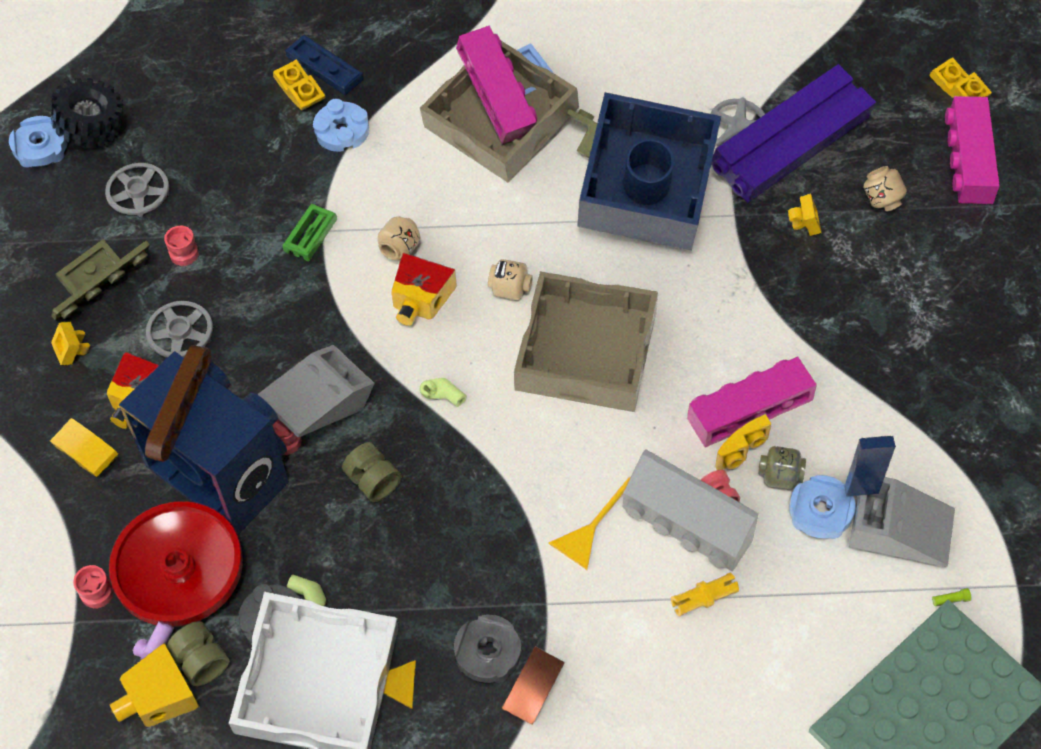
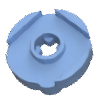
M340 99L330 100L327 106L323 107L316 114L313 121L317 141L322 147L331 151L340 152L344 151L345 147L353 146V149L359 147L369 135L366 110L354 103L342 102ZM338 124H346L347 126L336 129Z
M34 116L23 120L20 123L21 127L16 132L13 129L9 136V145L12 153L23 167L43 166L61 161L64 158V151L68 144L64 140V134L60 137L56 134V128L53 129L51 125V117ZM38 138H42L43 142L39 144H33L36 143Z
M825 475L810 477V480L802 484L800 482L792 492L789 504L792 524L797 530L803 531L812 537L839 538L853 520L856 509L854 497H846L845 485L836 478ZM820 501L826 502V507L831 510L820 512L814 505H819Z

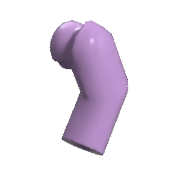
M158 621L149 641L145 639L137 641L133 648L134 655L141 657L142 660L164 643L166 645L174 627Z

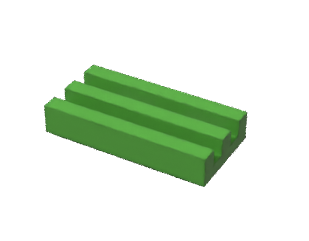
M311 204L283 244L284 252L290 253L291 251L294 256L300 257L301 255L304 260L310 261L337 221L336 213ZM315 214H319L313 222V224H311L306 230V234L304 235L298 245H295L300 236L303 234V232L309 225V223L311 222V220L313 219V217L315 216Z

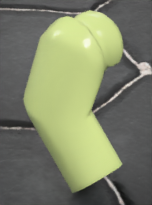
M446 378L426 380L420 385V393L427 399L447 398L456 407H459L467 398L466 394Z
M291 575L287 588H290L295 593L304 595L305 600L312 601L321 606L326 605V597L318 583Z

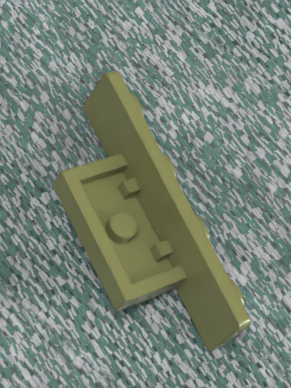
M102 239L57 272V279L72 296L52 310L51 316L53 319L57 320L61 316L64 319L70 317L78 310L77 304L85 298L87 301H91L102 292L101 286L108 281L113 284L125 275L123 271L131 264L135 267L141 264L148 257L147 252L150 247L148 241L146 240L120 259L105 240Z

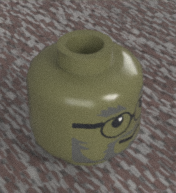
M772 446L767 456L761 455L758 474H764V481L767 486L791 490L797 486V483H803L806 458H801V453L797 449Z

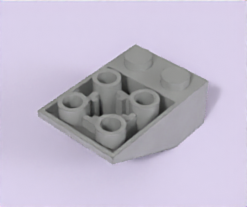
M331 345L308 355L258 393V395L274 409L278 419L297 437H301L363 410L375 383L337 347Z
M885 477L879 494L857 496L849 547L947 567L955 508L897 479Z

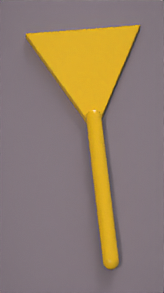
M631 477L627 478L589 525L548 542V544L588 570L595 528L623 495Z
M416 660L388 671L384 689L385 695L411 709L413 705Z

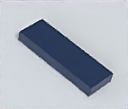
M305 35L285 50L286 56L292 61L297 59L301 67L343 95L348 94L364 80L362 72Z
M893 436L859 439L844 486L846 497L879 494L896 447Z

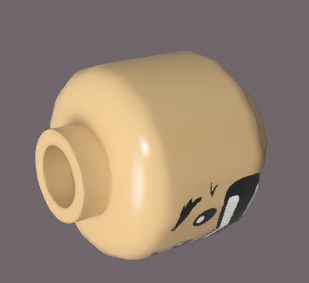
M501 259L496 265L492 264L490 268L488 287L492 288L495 296L519 300L524 292H530L533 275L528 274V267L525 263Z

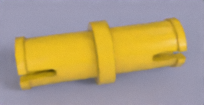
M730 572L707 583L701 581L696 583L695 588L671 596L672 607L678 605V608L674 610L678 616H682L701 606L708 608L714 605V601L739 592L738 582H731V580L735 579V576Z

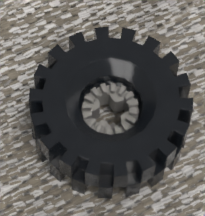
M76 78L75 83H71L68 80L64 82V87L59 85L56 88V93L53 92L51 100V125L53 129L56 128V134L59 137L64 134V140L68 143L71 140H75V145L81 146L82 142L87 143V147H93L95 142L101 146L105 145V139L111 142L114 140V135H119L120 128H122L123 100H121L119 92L114 93V87L111 85L106 88L103 81L99 80L98 83H93L92 78H87V82H82L81 78Z

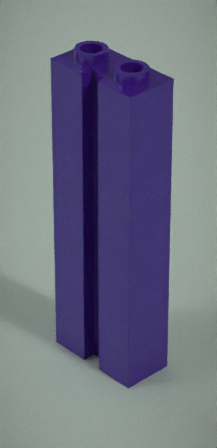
M838 64L717 147L713 154L711 165L714 171L719 176H723L731 185L733 191L749 203L869 118L876 101L862 87L857 89L852 84L853 78Z

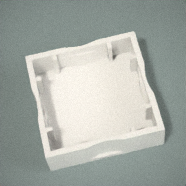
M264 592L252 636L251 656L241 677L229 721L233 733L308 749H371L398 632L397 618L354 609L328 608L309 600Z

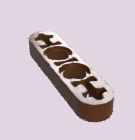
M191 345L188 348L146 441L145 454L147 458L165 462L171 455L209 369L211 361V351L209 348Z

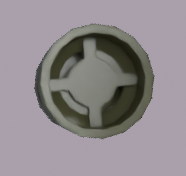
M371 442L361 444L346 457L342 465L343 472L353 483L359 484L360 491L371 502L381 501L397 488L402 478L399 470L390 461L385 460L384 454Z
M193 622L184 626L171 637L167 644V648L177 664L183 663L182 671L190 683L196 687L203 686L216 679L225 671L230 662L220 645L214 643L213 635L203 622Z

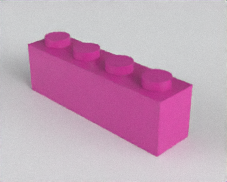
M490 25L459 36L456 47L457 52L502 145L524 137L536 125L537 114L533 106H529L525 99V89L520 81L517 82L513 74L514 68L511 60L508 57L505 58L502 52L500 37L498 34L493 33Z
M954 96L951 108H947L945 112V123L950 125L947 142L948 146L952 147L953 150L950 156V168L955 169L952 183L953 191L958 194V203L993 204L1000 185L988 97Z
M798 356L791 360H781L770 369L763 372H753L742 381L735 384H725L712 394H703L696 397L689 403L687 419L706 448L729 438L739 428L766 414L770 420L813 401L817 384Z

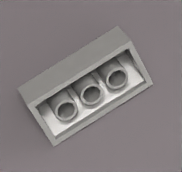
M647 449L642 453L623 493L622 507L630 516L647 521L653 525L656 531L663 535H671L679 540L686 549L700 552L719 568H727L733 572L753 541L759 513Z

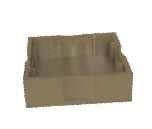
M501 41L502 52L505 58L508 57L511 60L514 68L513 74L517 82L520 81L524 89L536 88V90L526 94L525 99L528 105L533 106L535 109L537 122L524 137L502 145L464 65L456 75L447 80L420 107V112L426 129L509 183L570 118L567 114L568 110L571 109L576 112L579 109L578 91L575 86L548 69L533 64L522 53Z
M540 271L531 304L530 323L523 335L514 369L515 391L635 412L657 311L658 292L616 284H597L582 278Z

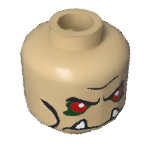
M883 166L867 175L868 179L864 183V190L873 207L884 208L885 211H890L902 204L900 200L906 195L907 189L898 170Z
M399 216L391 218L378 233L377 241L379 250L385 257L392 260H400L403 253L409 255L419 244L421 237L413 220Z

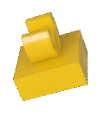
M812 195L801 196V208L795 207L788 210L790 222L792 221L793 229L798 230L806 226L810 236L820 234L821 227L818 211Z
M71 322L59 323L51 342L60 365L72 364L76 355L87 354L90 347L89 343H80L85 336V332L81 330L74 331Z

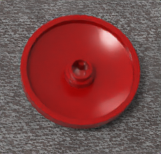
M195 502L165 503L138 515L120 533L110 555V581L119 601L138 619L153 625H157L158 621L172 627L183 626L208 617L229 599L241 576L243 566L242 548L230 522L216 510Z

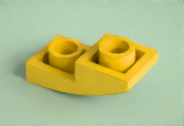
M953 57L932 70L929 75L952 98L954 96L988 97L992 93L975 72L968 75Z
M297 59L273 71V77L301 110L325 99V94L311 75L308 76Z
M766 414L739 428L723 443L717 452L715 464L717 470L739 467L746 461L749 447H759L768 440L771 422Z
M72 418L50 440L57 449L74 459L79 466L96 477L118 455L112 447Z

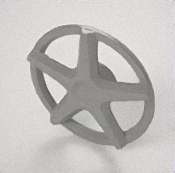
M744 97L728 99L717 104L710 114L721 116V122L727 125V130L719 139L717 138L716 144L720 146L756 121L746 118V107L754 110L760 118L765 115L762 109L754 103L747 101ZM728 105H737L736 113L733 117L719 112V110Z
M130 164L120 168L110 177L105 189L108 204L116 211L142 217L143 214L160 206L166 197L169 196V181L166 174L152 164ZM132 168H147L142 176L129 177L124 173V171ZM155 171L163 179V188L148 185ZM117 177L125 185V190L111 196L110 188L112 182ZM146 195H160L155 202L144 207V197ZM132 198L135 209L124 208L116 203Z
M189 301L172 302L159 308L150 317L146 326V339L152 350L163 357H169L174 351L184 357L187 350L180 352L184 339L200 341L196 346L205 347L211 341L213 322L208 311L196 303ZM185 305L194 307L196 310L189 316L184 317L177 316L171 307ZM163 312L167 320L166 328L151 332L155 318ZM202 314L207 320L206 334L192 328V325ZM171 338V352L161 349L153 340Z

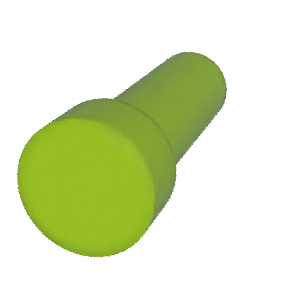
M964 588L958 592L933 596V605H943L947 600L952 603L971 601L969 588Z

